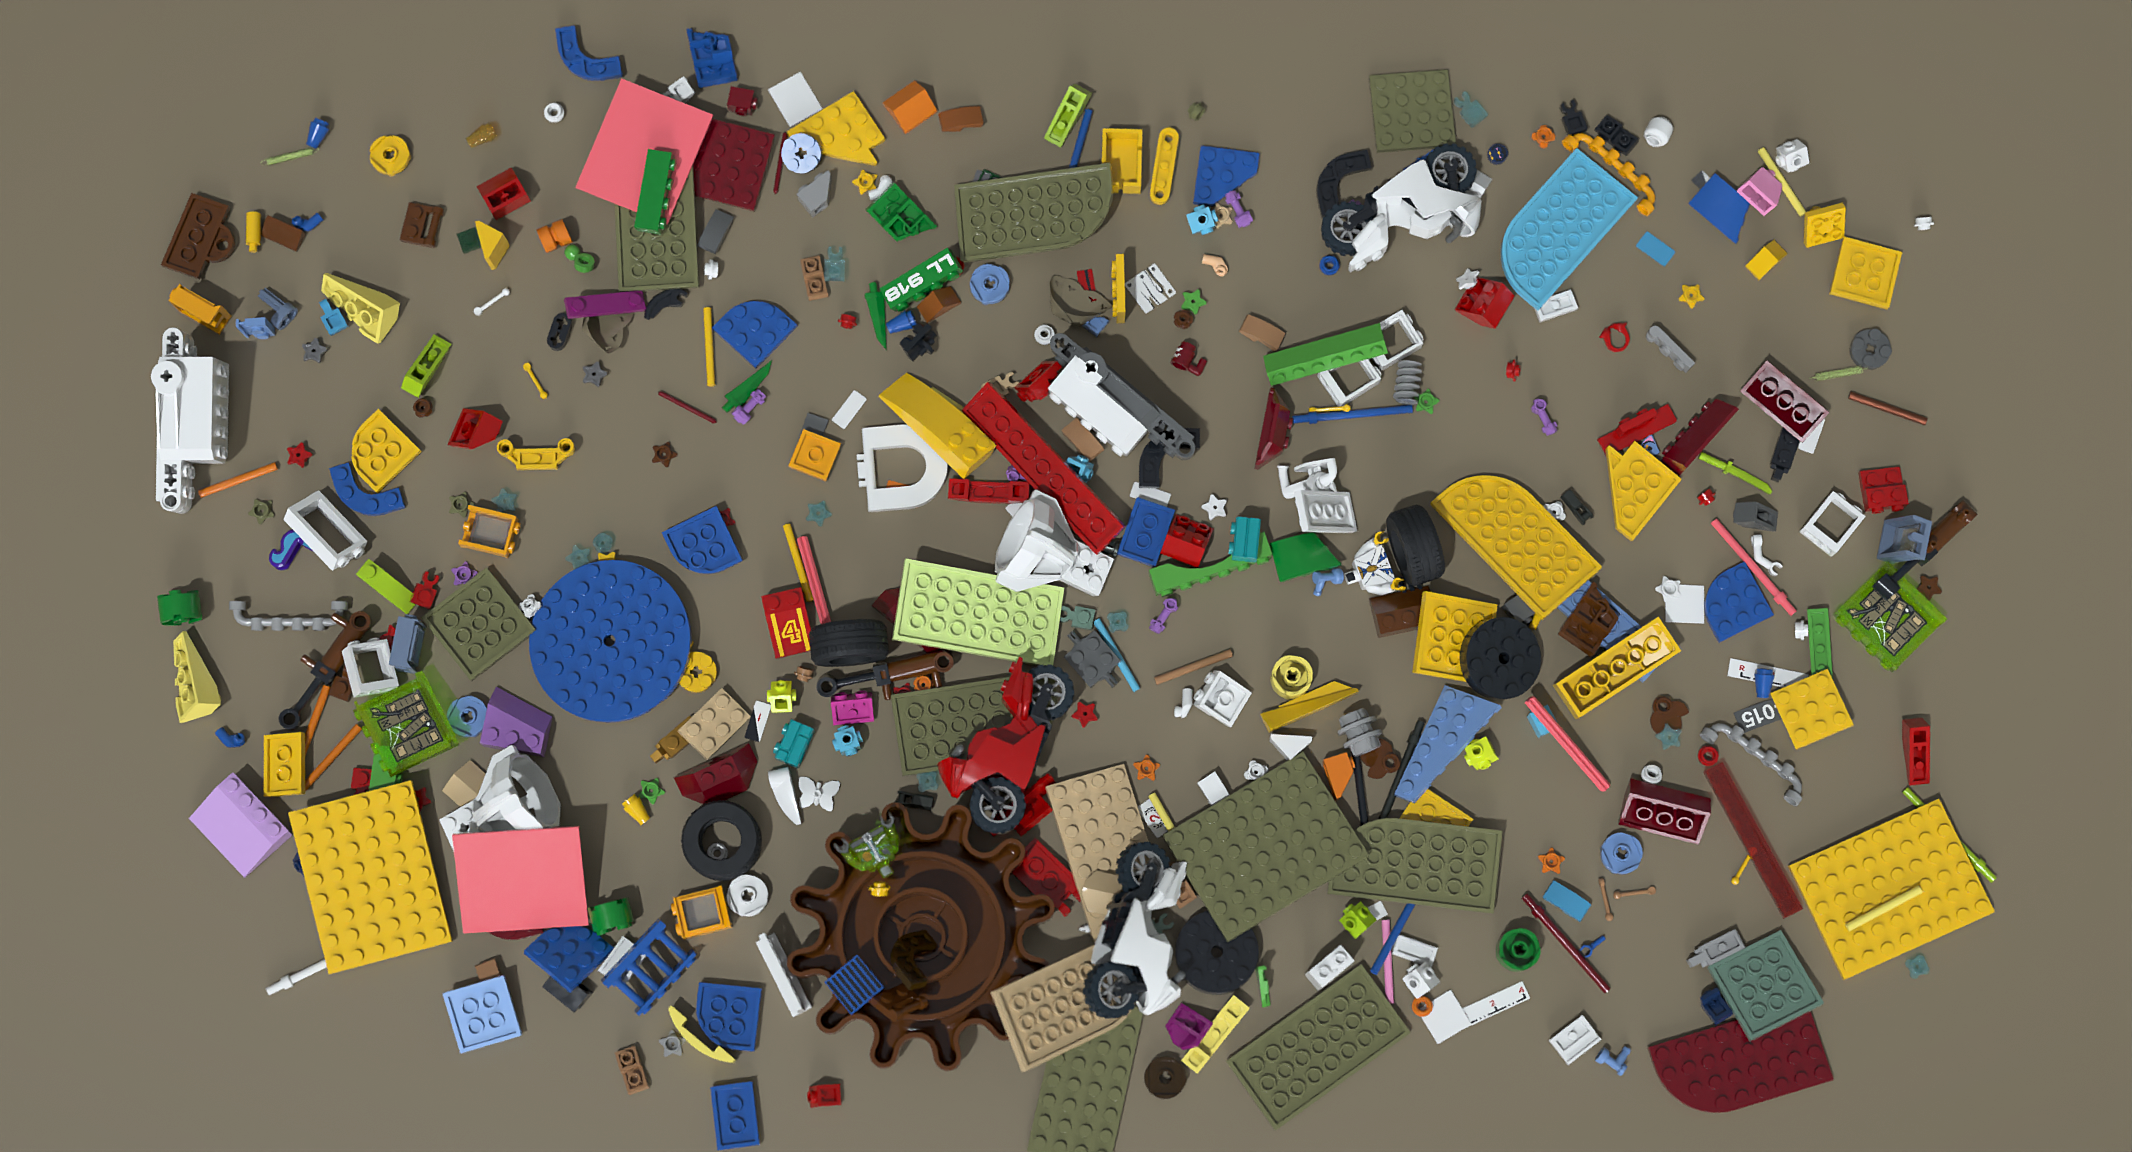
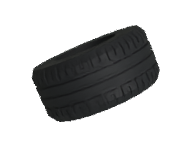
M1416 504L1391 512L1386 519L1388 538L1394 558L1405 581L1410 585L1417 586L1441 578L1445 572L1444 555L1437 531L1426 509Z
M874 619L841 620L814 626L809 632L811 660L815 665L824 667L855 666L884 660L889 653L887 626L882 621Z
M726 800L708 802L699 806L698 809L696 808L686 820L681 835L682 851L690 866L702 876L717 881H729L744 875L745 872L747 873L758 860L762 847V835L759 825L751 813L739 804ZM720 821L733 824L741 835L739 850L731 858L725 860H717L708 856L702 844V838L706 829Z

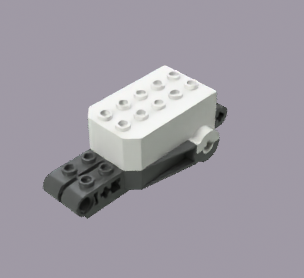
M1063 333L1052 336L1050 346L1055 355L1054 358L1061 366L1065 367L1048 387L1049 396L1056 404L1062 403L1068 414L1073 418L1076 416L1080 418L1081 424L1089 431L1093 429L1097 433L1096 437L1104 444L1106 442L1111 444L1112 450L1120 457L1122 455L1127 457L1146 433L1149 434L1148 438L1156 445L1158 443L1162 444L1165 447L1163 451L1171 458L1176 456L1180 460L1186 461L1193 457L1195 452L1194 436L1106 364L1099 354L1093 353L1087 347L1081 348ZM1062 342H1064V347L1067 349L1065 355L1064 349L1062 347H1059L1057 349L1056 343L1061 344ZM1165 427L1167 428V434H1170L1171 432L1173 433V440L1165 439L1166 434L1163 432ZM1185 444L1190 447L1191 451L1188 454H1183L1180 452L1179 447Z

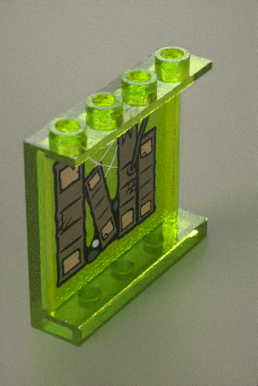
M1886 562L1833 616L1841 627H1846L1851 632L1850 635L1854 640L1860 641L1865 646V650L1871 656H1875L1880 660V665L1885 670L1894 672L1947 618L1904 576L1898 581V585L1901 588L1890 599L1885 601L1871 586L1885 573L1892 576L1898 571L1889 562Z
M422 670L415 673L416 679L358 705L357 701H354L356 709L353 710L357 721L362 720L364 724L361 727L366 738H371L373 743L370 744L374 755L379 754L381 758L378 761L383 773L387 771L390 777L459 746L457 737Z

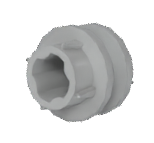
M1362 708L1353 711L1339 719L1341 729L1337 731L1338 735L1346 734L1349 740L1343 744L1344 749L1350 748L1355 757L1366 754L1381 746L1378 736L1382 734L1381 729L1373 730L1371 723L1377 719L1375 716L1370 717L1366 709Z

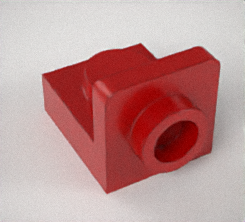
M840 1084L809 1087L807 1100L810 1103V1108L841 1105Z

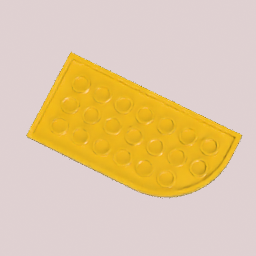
M1490 475L1465 478L1452 484L1430 503L1445 521L1541 620L1545 619L1602 569V566L1526 489L1508 479Z

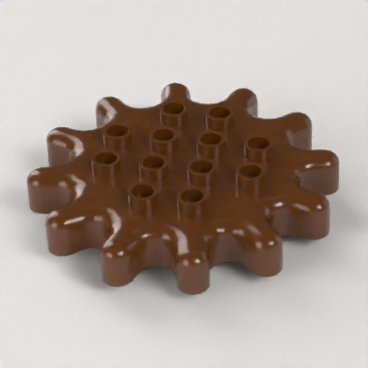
M893 802L883 808L882 818L884 821L890 819L888 812L892 814L894 819L892 827L896 837L891 838L887 827L883 825L887 837L883 838L876 845V848L883 844H889V846H885H887L891 855L880 853L881 856L888 857L884 859L888 861L880 862L878 865L875 863L874 865L876 860L874 857L866 863L862 858L864 851L854 854L849 846V852L855 858L853 862H850L843 852H839L834 847V843L838 847H842L844 842L841 838L845 839L849 845L854 843V841L843 832H834L826 839L825 849L839 868V876L835 884L827 889H817L802 885L793 890L790 898L791 905L800 914L812 917L818 921L820 935L813 945L793 951L787 959V967L798 978L822 975L829 979L858 955L883 985L884 989L878 993L880 994L903 983L892 969L890 960L891 950L895 942L905 934L927 930L937 945L932 951L914 955L913 959L928 982L925 987L912 990L919 997L924 996L927 999L928 1006L926 1008L914 1010L903 1015L900 1020L893 1022L871 1005V999L851 1015L833 993L830 1001L817 1013L816 1024L825 1034L833 1035L840 1032L852 1021L861 1020L867 1022L874 1032L870 1059L875 1066L881 1069H888L896 1064L901 1048L908 1040L922 1039L930 1044L936 1065L941 1070L953 1071L960 1066L962 1061L959 1038L967 1027L981 1025L987 1028L998 1040L1010 1041L991 992L1050 965L1048 961L1027 953L1023 947L1022 938L1028 928L1044 924L1052 919L1055 912L1054 903L1049 896L1044 894L1021 897L1011 890L1009 886L1010 875L1022 864L1025 858V848L1022 842L1013 838L1006 839L994 850L986 853L978 852L971 847L968 842V835L972 826V816L965 806H951L945 813L939 830L927 835L916 832L912 828L906 807L898 802ZM888 865L892 873L884 877L880 869ZM873 882H886V885L891 886L887 896H872L869 887L873 885Z

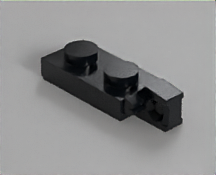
M1783 427L1781 428L1770 461V468L1774 469L1771 480L1775 482L1781 480L1783 473L1788 474L1800 442Z

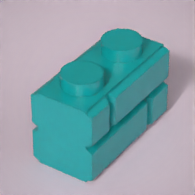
M1238 516L1235 522H1231L1230 534H1234V541L1229 542L1228 554H1232V560L1254 563L1257 561L1261 519Z
M790 720L789 724L785 723L781 732L784 735L781 743H776L773 753L776 754L775 759L799 769L815 730L794 720Z

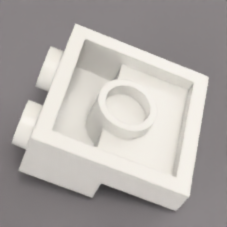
M1214 670L1213 673L1209 672L1206 675L1204 688L1202 690L1199 689L1195 693L1194 700L1196 701L1193 705L1207 715L1213 716L1227 727H1232L1252 692L1223 672Z

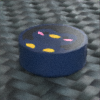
M1502 144L1492 145L1487 153L1488 160L1495 165L1504 163L1508 156V151Z

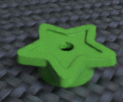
M1199 289L1192 294L1183 292L1185 302L1181 306L1182 309H1188L1196 315L1198 309L1207 304L1205 300L1200 298Z
M1430 389L1414 397L1418 401L1416 411L1425 410L1429 414H1433V406L1440 401L1431 394Z
M658 778L651 782L641 781L642 791L638 797L647 798L651 804H655L656 798L665 794V791L659 788Z

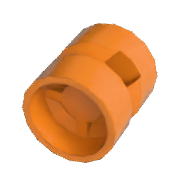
M563 219L553 222L551 227L545 225L536 229L546 253L557 249V245L563 247L572 243Z

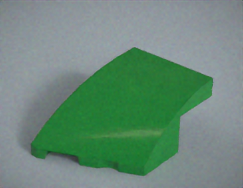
M894 182L865 209L896 242L937 227Z
M1315 532L1269 543L1280 582H1286L1300 576L1305 577L1314 572L1327 571L1342 565L1340 560L1335 558L1327 545L1322 543L1321 538Z

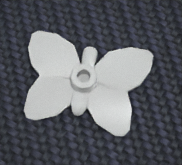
M808 777L799 778V788L803 793L799 801L801 808L808 807L814 803L815 806L820 804L827 811L833 810L832 797L836 795L840 788L839 781L827 782L821 788L822 784L820 782L815 787L814 782Z

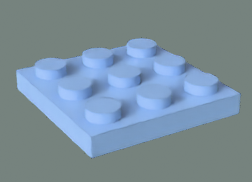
M505 975L443 992L460 1054L522 1035Z

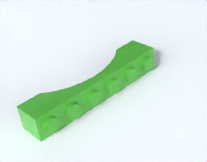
M1265 532L1259 533L1257 561L1255 562L1257 565L1269 562V559L1272 557ZM1230 555L1225 560L1204 568L1189 569L1167 563L1149 569L1148 574L1156 596L1166 597L1173 594V590L1179 588L1181 591L1187 590L1194 583L1200 582V584L1210 582L1213 577L1219 576V578L1230 575L1231 571L1238 569L1241 572L1249 569V565L1255 563L1232 560V555Z

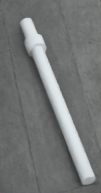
M325 959L291 976L286 975L280 978L279 982L266 987L267 993L271 995L283 988L286 990L294 986V983L326 968Z

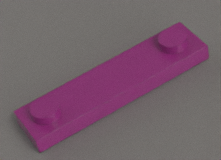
M642 291L566 297L564 299L568 319L644 312L646 309Z

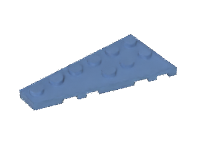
M1445 685L1395 791V796L1415 804L1431 786L1432 781L1446 770L1445 767L1452 760L1456 759L1475 738L1474 735L1482 727H1485L1493 714L1497 713L1502 707L1499 704Z

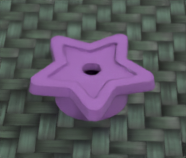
M466 561L462 566L451 569L455 575V586L467 583L478 573L470 569Z

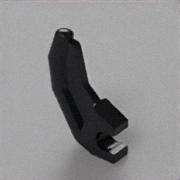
M666 289L658 293L647 304L644 318L647 320L653 319L666 307H682L683 303L678 301V297L684 296L687 298L689 294L681 289Z

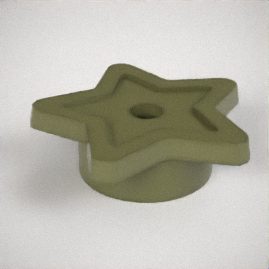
M463 492L460 496L449 497L452 505L449 510L450 514L459 513L465 518L468 505L474 506L473 502L467 500L466 492Z
M255 499L254 506L248 512V515L256 517L258 524H262L266 518H273L274 514L270 510L272 501L260 502Z

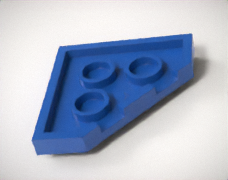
M1201 146L1193 204L1213 207L1227 193L1236 190L1241 184L1257 175L1260 153Z

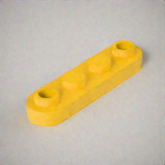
M1164 128L1159 134L1150 189V199L1156 205L1165 204L1170 196L1179 139L1177 131L1173 128ZM1170 137L1172 141L1167 142L1165 138ZM1161 193L1163 194V197L1158 198L1156 194Z

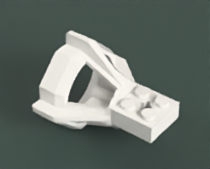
M1034 490L1030 499L1023 502L1007 525L996 551L995 572L998 575L995 581L1018 592L1060 580L1091 596H1099L1114 559L1103 553L1096 555L1087 545L1078 542L1074 538L1057 500L1038 490ZM1084 566L1089 567V572L1086 574V570L1083 569Z
M511 745L492 756L477 797L441 818L440 822L454 851L452 834L558 827L561 803L548 775L526 754L519 755L516 746ZM512 777L522 785L528 795L519 798ZM534 808L536 818L528 811L529 809Z

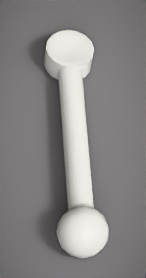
M504 288L502 290V293L494 297L492 300L484 304L482 307H476L474 309V313L477 316H480L484 309L492 305L494 302L502 298L504 295H509L510 290L508 288Z

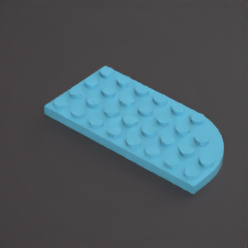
M1576 148L1513 218L1504 234L1501 244V263L1504 274L1512 288L1526 302L1539 311L1636 202L1638 197Z

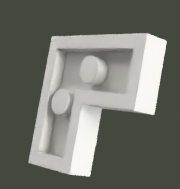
M1568 290L1551 296L1539 311L1535 308L1534 310L1541 323L1578 309L1572 291Z

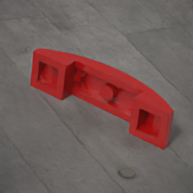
M949 478L948 499L993 504L1023 503L1025 500H1029L1030 484L1021 481L1003 483Z

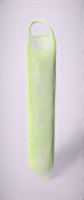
M313 149L295 153L289 152L266 158L271 159L267 160V164L269 166L285 162V160L313 155L311 151Z
M1861 366L1850 367L1849 369L1844 368L1845 370L1843 371H1826L1827 373L1820 372L1821 374L1815 373L1816 375L1843 373L1826 376H1815V378L1831 376L1842 377L1860 374L1863 372L1862 368H1860Z

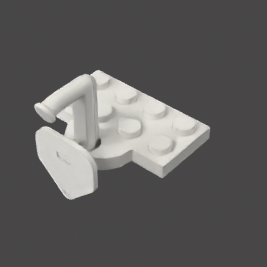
M1335 458L1307 462L1294 467L1295 472H1308L1309 477L1307 480L1293 485L1289 484L1287 473L1289 466L1277 465L1283 496L1287 499L1294 497L1296 499L1295 503L1298 509L1302 532H1357L1350 493L1337 492L1333 482L1337 475ZM1328 468L1329 473L1326 474L1324 472H1321L1322 470Z

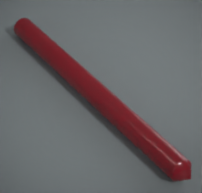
M786 131L782 134L773 189L774 194L778 193L783 164L781 153L784 141L787 140Z
M662 391L658 392L659 396L713 424L717 423L716 419Z

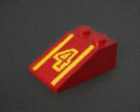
M799 587L761 596L775 658L779 659L810 652L809 632L811 631L802 588Z

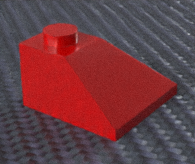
M463 408L447 445L471 450L496 439L501 431L503 421L485 411Z

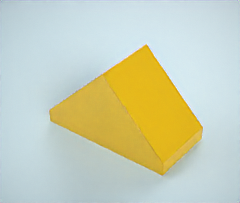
M1773 240L1745 267L1760 280L1788 253Z

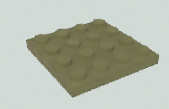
M1448 69L1369 75L1377 153L1433 149L1437 146L1441 147L1443 144H1456Z
M487 567L421 617L470 681L480 676L536 631Z

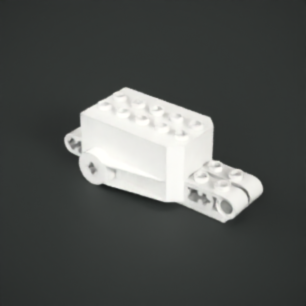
M169 328L163 334L162 357H159L158 364L155 365L151 373L152 383L156 387V501H159L161 506L167 511L184 514L190 510L192 499L195 497V489L192 487V479L195 478V468L192 467V464H225L228 457L229 364L214 357H196L197 348L194 346L192 336L177 328Z

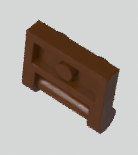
M409 202L400 241L435 248V237L444 209ZM428 214H431L433 216L430 223L427 238L424 239L423 234Z
M902 983L873 996L871 1005L895 1022L900 1020L903 1015L914 1010L926 1008L928 1001L924 996L919 997L912 990H908Z

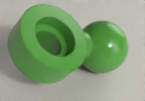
M569 245L565 248L566 258L574 260V268L577 271L587 273L594 269V257L592 255L581 253L576 245Z

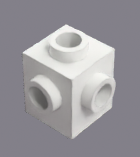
M1798 139L1786 142L1776 148V162L1779 167H1782L1787 172L1796 171L1800 167L1809 164L1807 146Z
M1427 962L1420 966L1417 963L1407 969L1409 974L1402 978L1416 999L1440 983Z

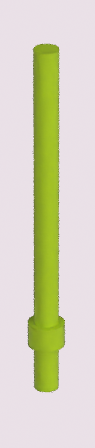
M1909 787L1902 792L1917 808L1925 805ZM1960 840L1970 862L1973 864V868L1977 872L1980 871L1992 883L1997 877L1986 867V863L1981 858H1978Z

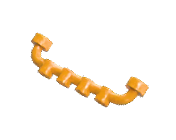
M1577 133L1573 136L1567 135L1562 140L1563 147L1570 152H1574L1579 146L1578 141H1584L1588 144L1592 152L1601 155L1606 164L1615 167L1623 178L1629 179L1638 191H1643L1647 195V200L1642 199L1637 204L1638 211L1644 216H1649L1654 211L1655 194L1651 187L1648 186L1650 183L1649 178L1643 174L1639 177L1633 173L1635 170L1633 164L1630 162L1622 164L1618 160L1620 154L1615 149H1611L1608 152L1603 147L1605 142L1601 137L1596 136L1593 139L1585 133Z

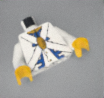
M1385 531L1377 532L1375 538L1363 544L1355 554V560L1352 562L1354 570L1344 573L1348 585L1359 582L1362 590H1367L1369 593L1385 595L1395 590L1404 591L1406 589L1404 586H1398L1399 582L1404 581V579L1394 577L1383 545L1379 546V544L1389 541V538L1383 541L1380 538L1381 534Z

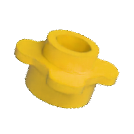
M873 882L869 890H871L872 896H887L891 886L886 885V882Z

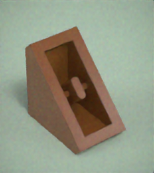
M951 286L932 291L917 306V309L926 323H930L961 304Z

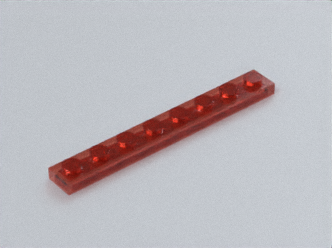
M1723 762L1704 771L1703 773L1783 919L1802 910L1803 907Z

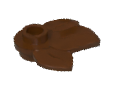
M1665 696L1656 698L1652 705L1654 713L1650 717L1653 731L1658 734L1665 728L1672 733H1680L1682 729L1681 717L1689 713L1685 704L1680 701H1671ZM1659 704H1664L1666 709L1661 710Z
M1379 738L1381 743L1379 748L1360 755L1362 762L1370 767L1367 776L1373 779L1383 778L1387 773H1394L1400 767V758L1393 753L1391 744ZM1389 759L1394 763L1391 767L1386 764V761Z

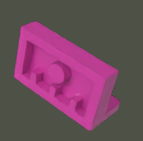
M866 690L856 691L855 694L839 692L835 696H831L833 726L874 722L872 692H867Z

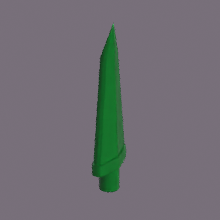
M872 282L869 283L870 293H865L864 295L877 340L886 349L884 296L882 292H878L877 283Z
M772 360L724 396L728 402L721 408L726 413L733 407L736 408L739 405L742 407L751 396L750 394L757 389L769 374Z

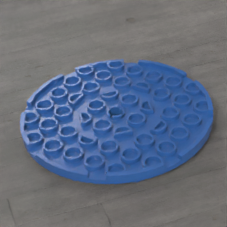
M604 560L589 563L563 576L541 600V608L535 613L532 620V625L536 631L529 637L530 659L534 673L543 690L557 705L580 718L596 722L613 723L627 721L650 712L652 708L666 700L679 684L689 662L688 657L690 645L692 644L690 620L687 610L676 591L654 571L642 565L622 560ZM614 636V645L606 646L605 638Z

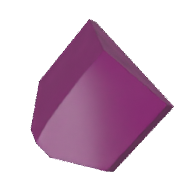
M1180 1003L1165 1027L1170 1034L1173 1044L1182 1050L1198 1047L1213 1023L1183 1003Z

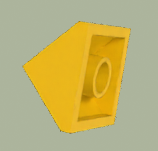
M479 220L475 221L485 260L491 270H494L499 265L510 244L500 231Z

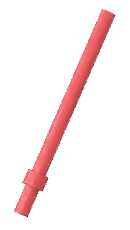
M1717 518L1711 522V525L1775 597L1773 598L1778 605L1781 604L1790 616L1797 612L1787 600L1786 594L1778 590Z

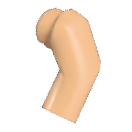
M1204 254L1202 264L1212 265L1218 276L1227 274L1228 268L1221 257Z

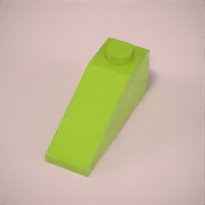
M1077 84L1070 85L1044 139L1062 147L1084 111L1092 92Z
M434 334L406 373L401 389L419 398L451 347V343Z
M370 559L356 573L361 580L405 614H409L416 606L409 602L412 592Z

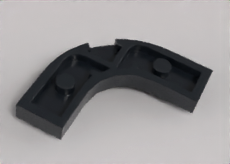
M1367 149L1346 153L1334 158L1320 174L1316 196L1321 219L1325 216L1328 209H1332L1333 205H1339L1337 186L1345 176L1371 170L1372 167Z
M1184 428L1194 436L1195 450H1199L1200 428ZM1166 430L1163 431L1166 434V440H1173L1172 432L1170 434H1167ZM1150 441L1142 451L1139 462V488H1159L1160 462L1166 455L1163 451L1165 447L1160 443L1156 445ZM1185 444L1179 447V449L1191 450L1190 447Z

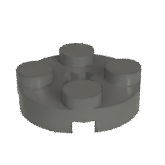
M1867 329L1859 332L1852 339L1849 353L1857 366L1874 370L1880 368L1888 361L1892 349L1888 338L1880 330ZM1867 345L1873 346L1875 348L1874 354H1872L1871 352H1866V349L1868 348Z

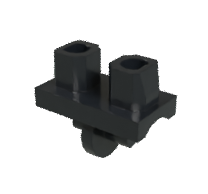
M917 323L913 328V333L916 336L912 340L904 337L900 342L901 347L911 361H914L919 355L923 356L926 352L932 355L934 350L931 346L935 343L934 339L937 337L936 333L932 330V326L928 323L925 326Z

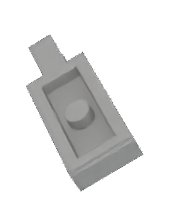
M1736 929L1698 947V949L1694 950L1696 956L1686 961L1690 968L1699 963L1703 968L1744 949L1745 946Z

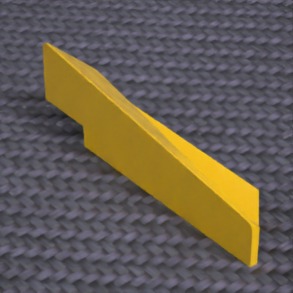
M1333 681L1278 706V709L1261 713L1260 716L1268 733L1349 698L1357 694L1359 690Z

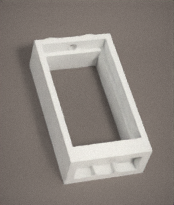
M319 490L287 509L283 520L332 571L338 567L343 568L354 557L357 559L364 554L367 540ZM318 509L350 542L351 546L337 554L303 517Z

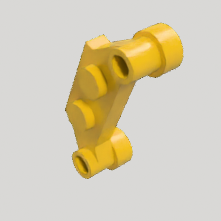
M563 438L558 442L557 448L516 449L509 440L503 439L498 442L497 451L501 456L514 463L517 470H558V465L574 454L575 445L572 440Z

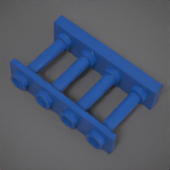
M659 918L601 979L607 988L611 985L613 987L617 986L638 1006L634 1010L638 1016L642 1013L646 1014L653 1006L651 1003L656 998L660 999L666 993V987L670 982L675 983L682 975L680 972L685 966L687 968L690 967L696 960L695 956L697 953L693 949L686 953L665 933L666 930L664 928L666 925ZM654 939H660L681 959L673 969L651 949L649 944ZM640 954H645L666 974V977L659 984L636 964L637 961L635 959ZM625 970H631L653 990L644 1000L622 980L620 975Z

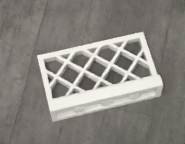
M763 933L759 935L760 940L756 944L792 1016L795 1017L811 1009L812 1006L798 978L787 967L788 958L776 934L773 933L767 936Z

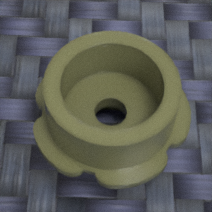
M1201 102L1193 103L1189 107L1190 119L1193 118L1197 121L1205 113L1206 109L1202 106Z

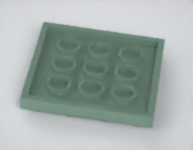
M1781 930L1707 968L1749 1041L1824 1004Z

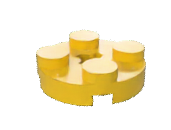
M381 136L370 147L371 164L378 172L388 176H394L403 171L411 159L407 144L398 136ZM386 152H395L392 159H386Z
M691 652L689 653V662L685 673L679 683L688 692L702 693L708 690L716 681L717 667L711 657L705 653ZM695 667L702 670V674H698V678H694V674H691V670H694Z

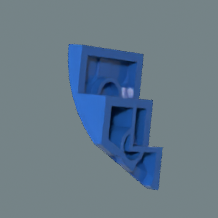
M686 29L698 87L702 88L737 81L729 37L722 34L715 35L706 31L703 34L693 32L692 29Z
M1715 173L1688 204L1737 244L1739 240L1738 235L1741 226L1744 224V217L1750 203Z

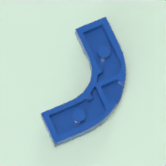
M575 26L555 28L559 54L563 63L572 73L592 81L623 77L619 56L603 59L588 58L579 50Z
M349 462L329 468L339 498L352 510L363 515L380 516L406 508L399 487L379 494L364 493L355 482Z

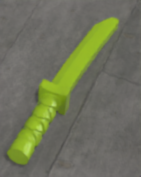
M1704 452L1700 453L1698 459L1722 469V473H1730L1767 494L1772 493L1768 484L1733 466V462L1728 461L1726 463Z

